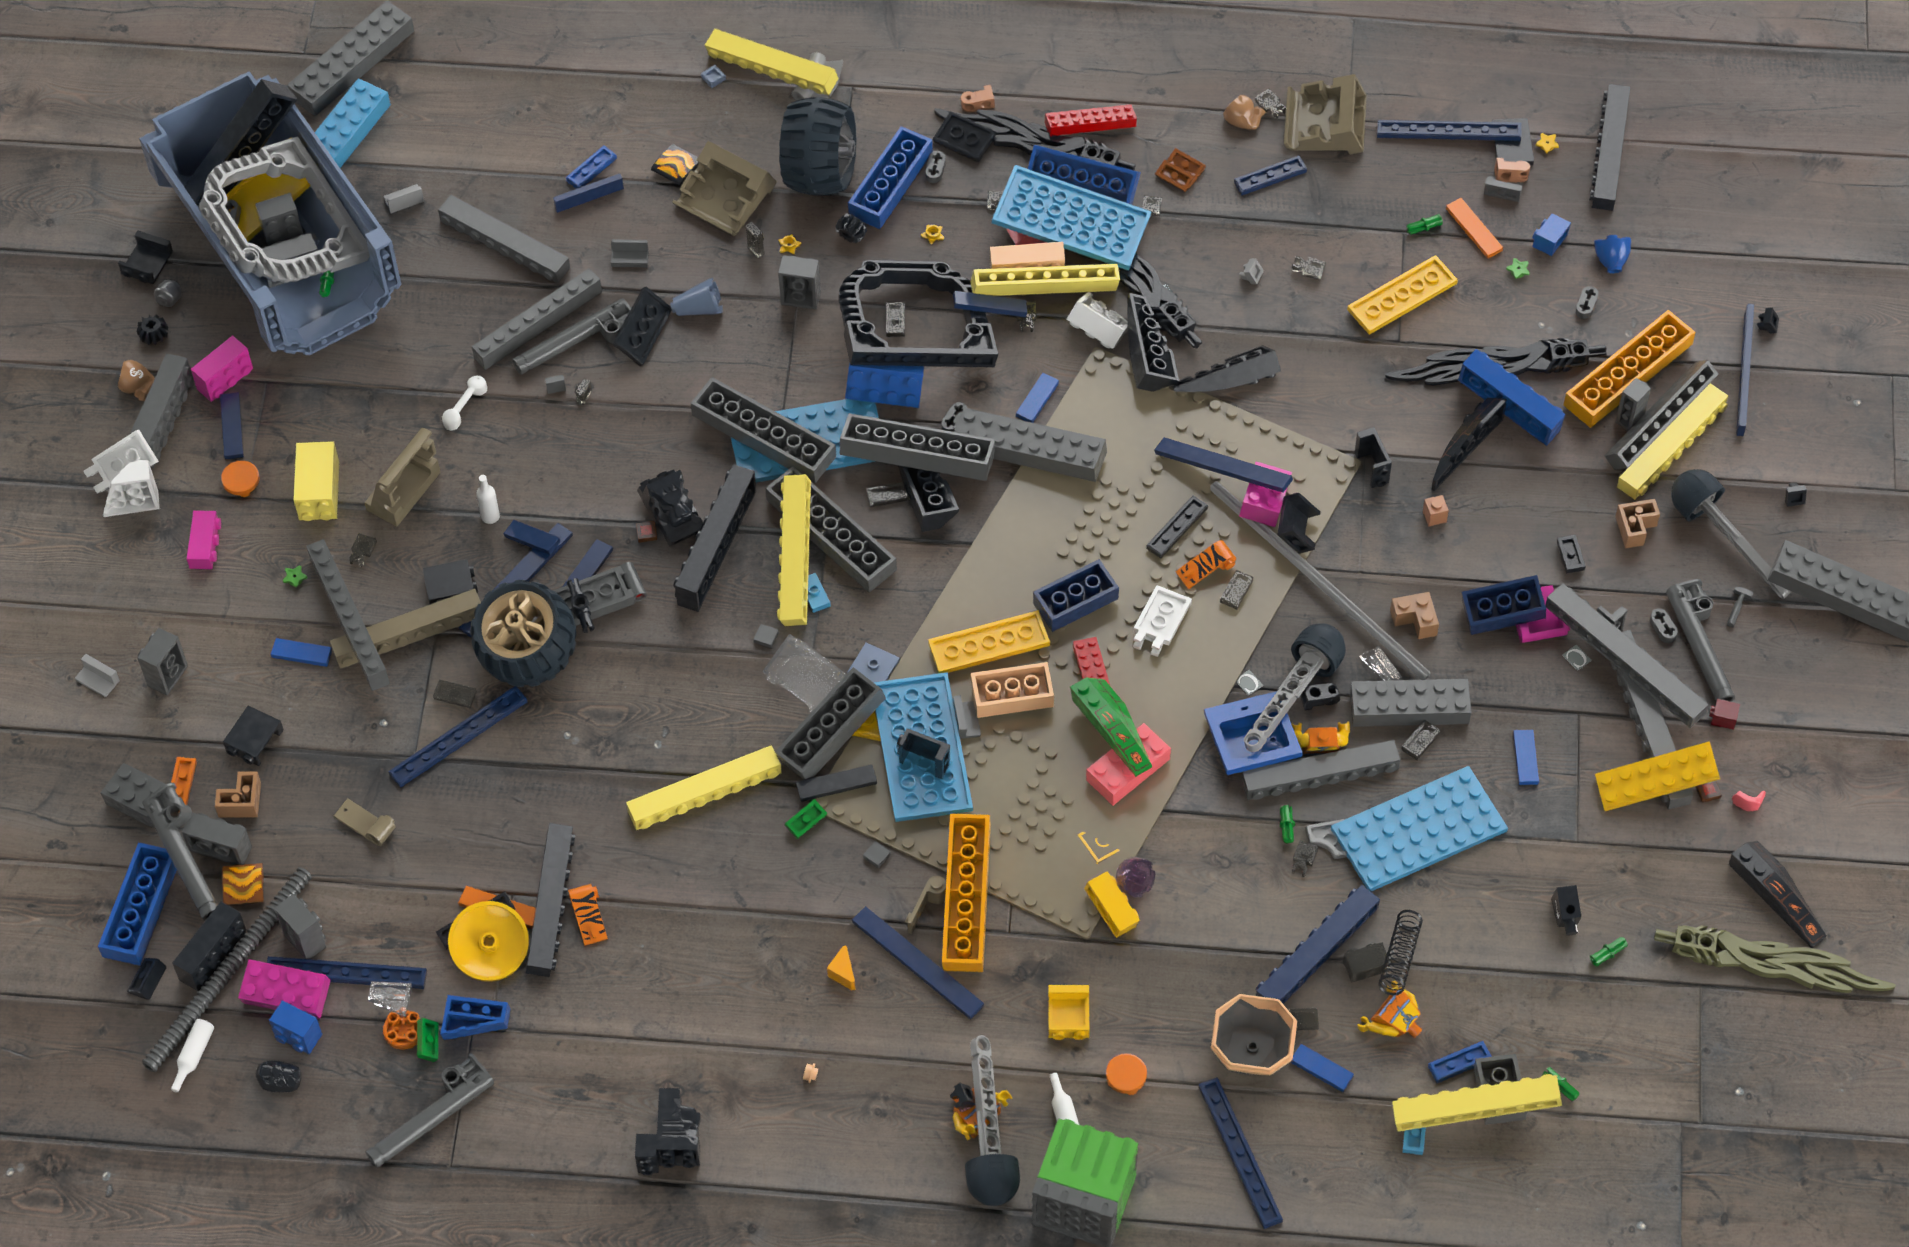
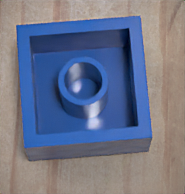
M283 1000L269 1019L275 1039L282 1044L288 1043L292 1045L293 1049L300 1053L304 1051L310 1054L322 1036L316 1017Z

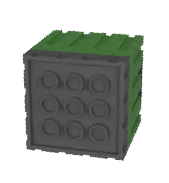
M1058 1118L1032 1191V1225L1095 1245L1112 1247L1136 1178L1138 1143L1128 1137L1120 1138L1108 1131L1101 1132L1089 1125L1082 1126L1070 1119L1062 1120Z

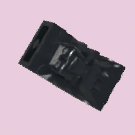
M674 469L668 472L664 471L658 474L656 478L641 482V486L637 490L646 509H651L669 547L696 535L703 528L702 519L698 516L692 499H689L687 496L689 491L683 487L684 479L681 470L675 472Z
M659 1088L657 1134H636L635 1161L638 1173L643 1175L659 1173V1166L666 1168L674 1166L693 1168L700 1166L698 1128L701 1122V1114L696 1112V1109L693 1107L682 1105L680 1088Z

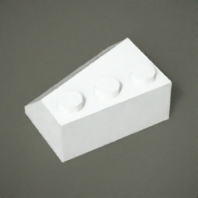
M1087 292L1077 301L1067 320L1070 321V325L1086 331L1085 334L1090 338L1100 340L1104 347H1111L1113 349L1128 330L1127 320L1115 311H1108L1105 303L1092 299L1093 294Z
M137 460L128 463L111 481L103 517L160 509L158 488L148 460Z

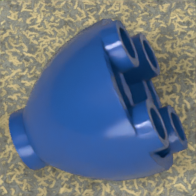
M1617 235L1606 236L1605 240H1595L1596 255L1599 261L1607 268V272H1622V267L1630 255L1631 238H1618Z

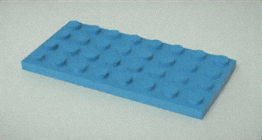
M1015 165L991 223L1047 243L1063 242L1065 249L1108 264H1117L1118 267L1129 271L1151 216V211Z
M843 399L775 411L835 444L836 458L826 470L875 462L840 455V437L848 414L879 418L875 402ZM731 437L736 465L755 471L756 483L777 479L789 470Z
M948 673L873 682L882 689L886 697L875 710L895 822L973 811ZM907 728L950 744V765L943 779L935 777V761L909 752L904 763H899V755L897 754L899 745H897L900 734L904 735Z
M1469 766L1331 825V831L1337 837L1340 846L1346 852V856L1369 891H1374L1503 834L1508 830L1507 825Z

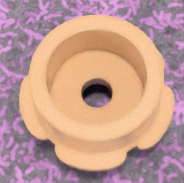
M815 1063L813 1065H806L803 1080H807L808 1083L811 1080H816L818 1069L815 1068Z

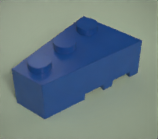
M448 995L441 1028L442 1038L448 1040L507 1029L511 1010L508 1002Z

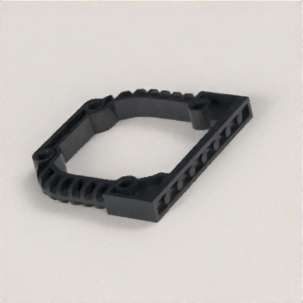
M866 260L862 263L861 268L854 270L851 275L843 280L840 286L838 299L845 327L844 338L850 365L995 368L998 351L991 323H988L986 312L963 309L967 325L959 348L889 347L887 341L875 334V326L871 322L865 321L859 293L862 290L876 289L881 284L927 285L933 290L948 291L952 295L954 291L972 293L971 281L966 277H960V273L951 270L950 266L945 262Z

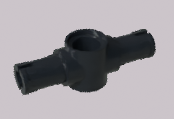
M574 578L573 584L570 579L567 581V585L571 593L570 599L573 613L580 620L582 631L588 633L587 627H589L591 632L595 627L590 617L591 611L588 598L582 592L579 580Z

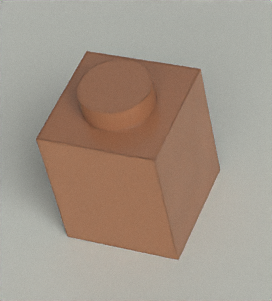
M1443 495L1425 499L1423 513L1428 526L1446 523L1449 510Z

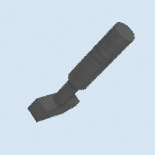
M1735 587L1733 593L1738 594L1739 598L1734 604L1727 626L1734 627L1742 608L1744 597L1751 600L1754 592L1743 587Z

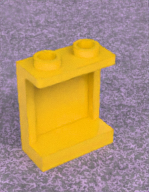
M1049 985V1038L1056 1040L1064 1038L1083 1040L1089 1038V985Z

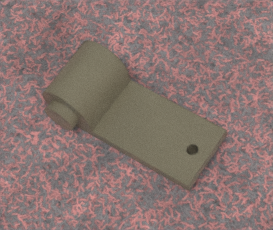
M348 798L334 815L335 819L378 846H382L396 828L395 821L390 816L381 815L377 818Z
M933 876L927 881L913 912H909L905 923L908 925L909 934H912L927 902L941 904L945 901L946 880L943 877Z

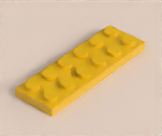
M1435 255L1348 305L1347 310L1370 335L1457 284L1458 279Z
M1039 610L928 639V644L938 673H950L1050 646V640Z
M1710 741L1595 774L1605 812L1720 779Z

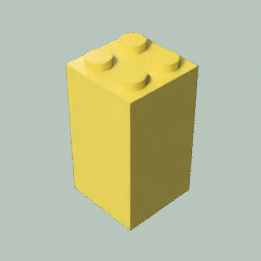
M296 443L294 503L299 520L337 519L339 459L335 443Z

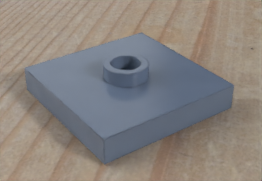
M865 643L848 672L854 667L872 682L887 681L900 658Z

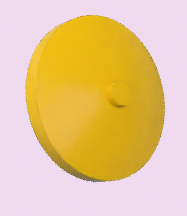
M483 901L465 908L455 918L449 931L448 947L453 962L462 973L475 980L492 982L510 976L522 965L528 952L529 935L525 922L514 909L500 902Z

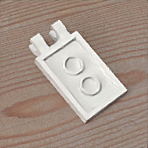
M136 430L91 459L94 465L83 472L87 477L99 472L104 481L93 487L99 493L110 488L111 481L128 463L137 460H148L151 467L159 461L140 430Z
M1156 585L1134 626L1133 632L1137 634L1134 637L1135 643L1133 647L1140 650L1144 640H1149L1153 642L1151 655L1158 657L1163 644L1169 646L1191 605L1192 599Z

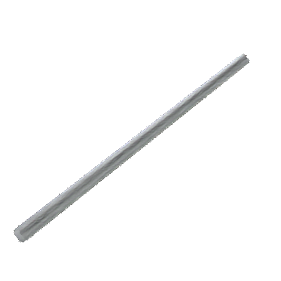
M1215 481L1211 484L1210 490L1239 515L1242 503L1219 482ZM1242 518L1421 680H1426L1430 676L1429 670L1266 524Z

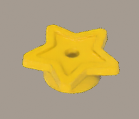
M1541 133V140L1535 144L1544 150L1545 153L1552 151L1554 148H1559V145L1555 142V134L1547 136Z
M927 225L926 232L922 233L921 237L928 239L931 245L936 240H944V236L941 234L942 226Z
M792 234L785 236L783 239H778L781 244V253L788 251L791 254H795V248L801 246V242L796 241Z

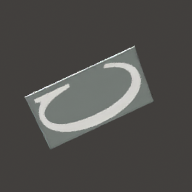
M1577 645L1562 655L1577 671L1592 661Z
M1250 670L1240 675L1237 680L1238 685L1248 696L1264 686Z

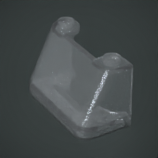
M790 634L762 671L767 675L766 679L774 685L776 683L783 685L806 703L810 708L809 713L820 704L846 675V673L807 643Z

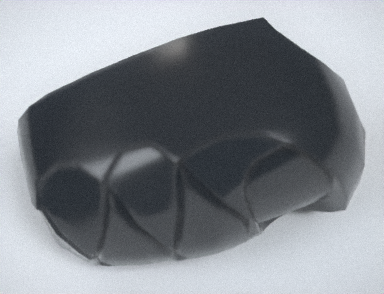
M265 1061L258 1065L256 1079L263 1090L270 1092H293L300 1086L302 1074L299 1067L281 1061Z

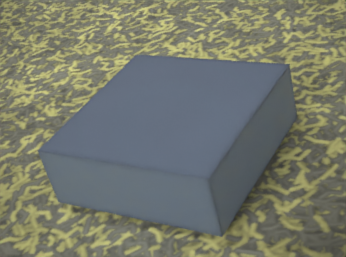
M714 65L701 73V78L713 88L726 80V75Z

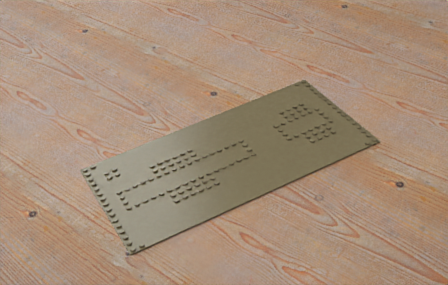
M1095 347L1046 424L1049 427L1106 439L1107 454L1096 482L1021 465L888 680L939 674L928 639L1037 611L1033 604V591L1098 559L1101 560L1119 587L1118 600L1053 632L1042 618L1050 640V646L948 673L952 699L953 696L961 695L962 702L974 701L971 688V673L1048 662L1054 693V707L978 718L981 736L960 739L973 811L956 814L990 815L988 894L1083 939L1091 937L1102 917L1084 890L1087 882L1108 871L1110 876L1116 879L1119 888L1210 729L1204 715V709L1225 703L1300 572L1297 567L1210 490L1211 484L1217 481L1243 504L1249 482L1156 455L1154 449L1165 437L1255 464L1257 461L1292 472L1293 481L1288 486L1285 496L1300 493L1321 511L1320 515L1310 517L1307 520L1305 535L1314 543L1318 541L1361 466L1359 459L1206 393L1175 392L1169 389V387L1154 392L1137 389L1131 361L1099 347ZM1193 495L1206 503L1208 509L1162 558L1146 549V545ZM1281 510L1276 527L1267 525L1276 534L1278 533ZM1223 540L1236 557L1234 567L1229 570H1222L1219 567L1188 589L1175 571L1213 543ZM1311 551L1301 553L1299 555L1305 560H1307ZM1156 585L1192 599L1191 605L1169 646L1163 644L1158 657L1151 655L1153 642L1149 640H1144L1140 650L1133 647L1135 643L1134 637L1137 634L1133 632L1134 626ZM1097 637L1110 686L1126 704L1136 729L1145 723L1171 748L1170 760L1114 806L1086 781L1087 769L1112 748L1072 701L1070 686L1082 680L1073 650V641ZM852 736L829 774L872 764L877 784L816 798L815 800L828 813L826 817L947 874L950 814L895 822L881 741ZM1081 832H1085V834H1083L1082 837L1084 838V840L1092 849V851L1098 859L1113 852L1116 849L1120 851L1109 856L1108 858L1102 860L1097 864L1096 860L1091 855L1089 850L1086 848L1084 843L1081 841L1078 834H1080ZM1097 838L1100 845H1109L1107 847H1100L1096 844L1095 839Z

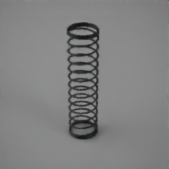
M1413 910L1400 911L1397 916L1378 984L1381 991L1387 995H1400L1405 988V982L1407 981L1419 937L1418 934L1423 922L1422 916ZM1410 912L1417 915L1420 918V920L1410 915H1405L1401 917L1399 916L1403 913ZM1403 917H1413L1419 922V925L1412 921H1400V919ZM1402 922L1413 923L1416 927L1405 926ZM1399 938L1404 942H1397L1395 939ZM1405 942H1412L1413 945L1411 946ZM1396 949V950H1398L1399 952H1402V953H1398V952L1394 953L1393 950ZM1394 954L1400 958H1408L1409 961L1406 962L1405 960L1400 958H1393L1391 955ZM1392 965L1398 969H1405L1406 972L1403 973L1398 969H1390L1388 966ZM1390 970L1391 972H1393V973H1395V974H1402V975H1404V978H1402V977H1400V976H1398V975L1388 974L1387 971ZM1386 978L1396 979L1400 984L1391 983ZM1383 979L1393 985H1402V988H1389L1384 984ZM1381 983H1382L1386 988H1388V989H1390V990H1393V991H1399V990H1401V991H1400V992H1397V993L1388 992V991H1386V990L1383 989V987L1381 986Z

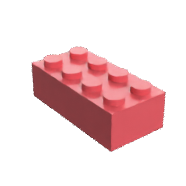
M1145 723L1136 730L1152 764V768L1135 777L1115 751L1111 749L1086 771V781L1112 806L1170 760L1171 748Z

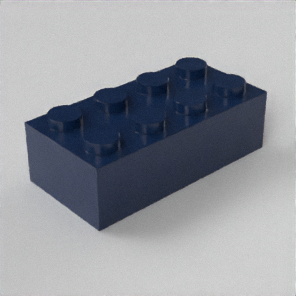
M1100 559L1033 591V604L1039 610L1040 615L1052 632L1119 598V587Z
M1537 575L1462 592V602L1471 635L1546 619V606Z

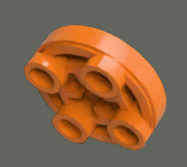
M248 461L230 463L225 467L221 475L223 488L230 494L240 495L241 497L249 496L260 480L256 466Z
M409 1010L389 1013L383 1026L386 1042L393 1048L400 1050L416 1046L419 1014Z
M1120 1054L1114 1057L1107 1065V1084L1119 1093L1134 1095L1146 1082V1066L1135 1055Z

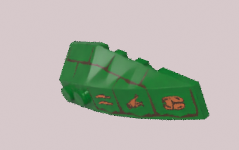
M1086 677L1070 686L1072 701L1136 777L1152 768V764L1126 704L1104 679Z

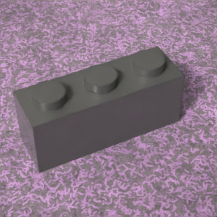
M1635 378L1622 391L1615 423L1627 431L1646 412L1651 387L1646 382Z

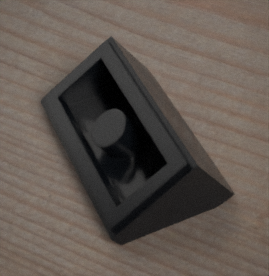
M144 958L127 992L149 1000L167 966L159 959Z

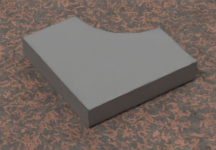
M1344 819L1307 825L1306 832L1310 846H1320L1327 849L1334 859L1347 857L1337 837L1331 831V825Z

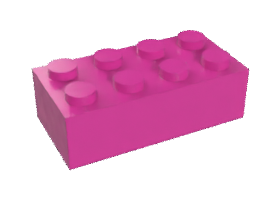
M248 959L238 998L244 1004L274 1010L277 1009L283 1000L321 1019L331 980L324 974Z

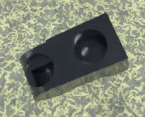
M1334 683L1307 685L1300 695L1305 711L1312 710L1316 706L1334 705L1340 701L1337 685Z

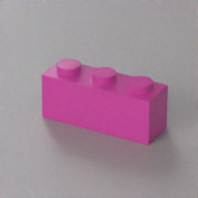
M193 511L187 552V562L190 569H212L213 562L217 560L215 547L219 545V535L217 533L221 529V519L218 518L216 511Z

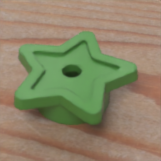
M1514 258L1513 264L1507 266L1506 270L1510 271L1515 279L1521 278L1524 275H1529L1527 270L1529 262H1520Z
M297 566L294 569L286 568L287 576L283 579V583H289L297 588L308 577L302 573L301 566Z

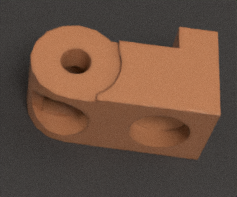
M991 85L984 86V90L964 92L961 95L962 110L965 112H976L978 109L987 110L995 108Z
M1496 158L1494 168L1496 180L1503 182H1525L1528 180L1529 163L1525 161L1508 162L1504 161V158Z

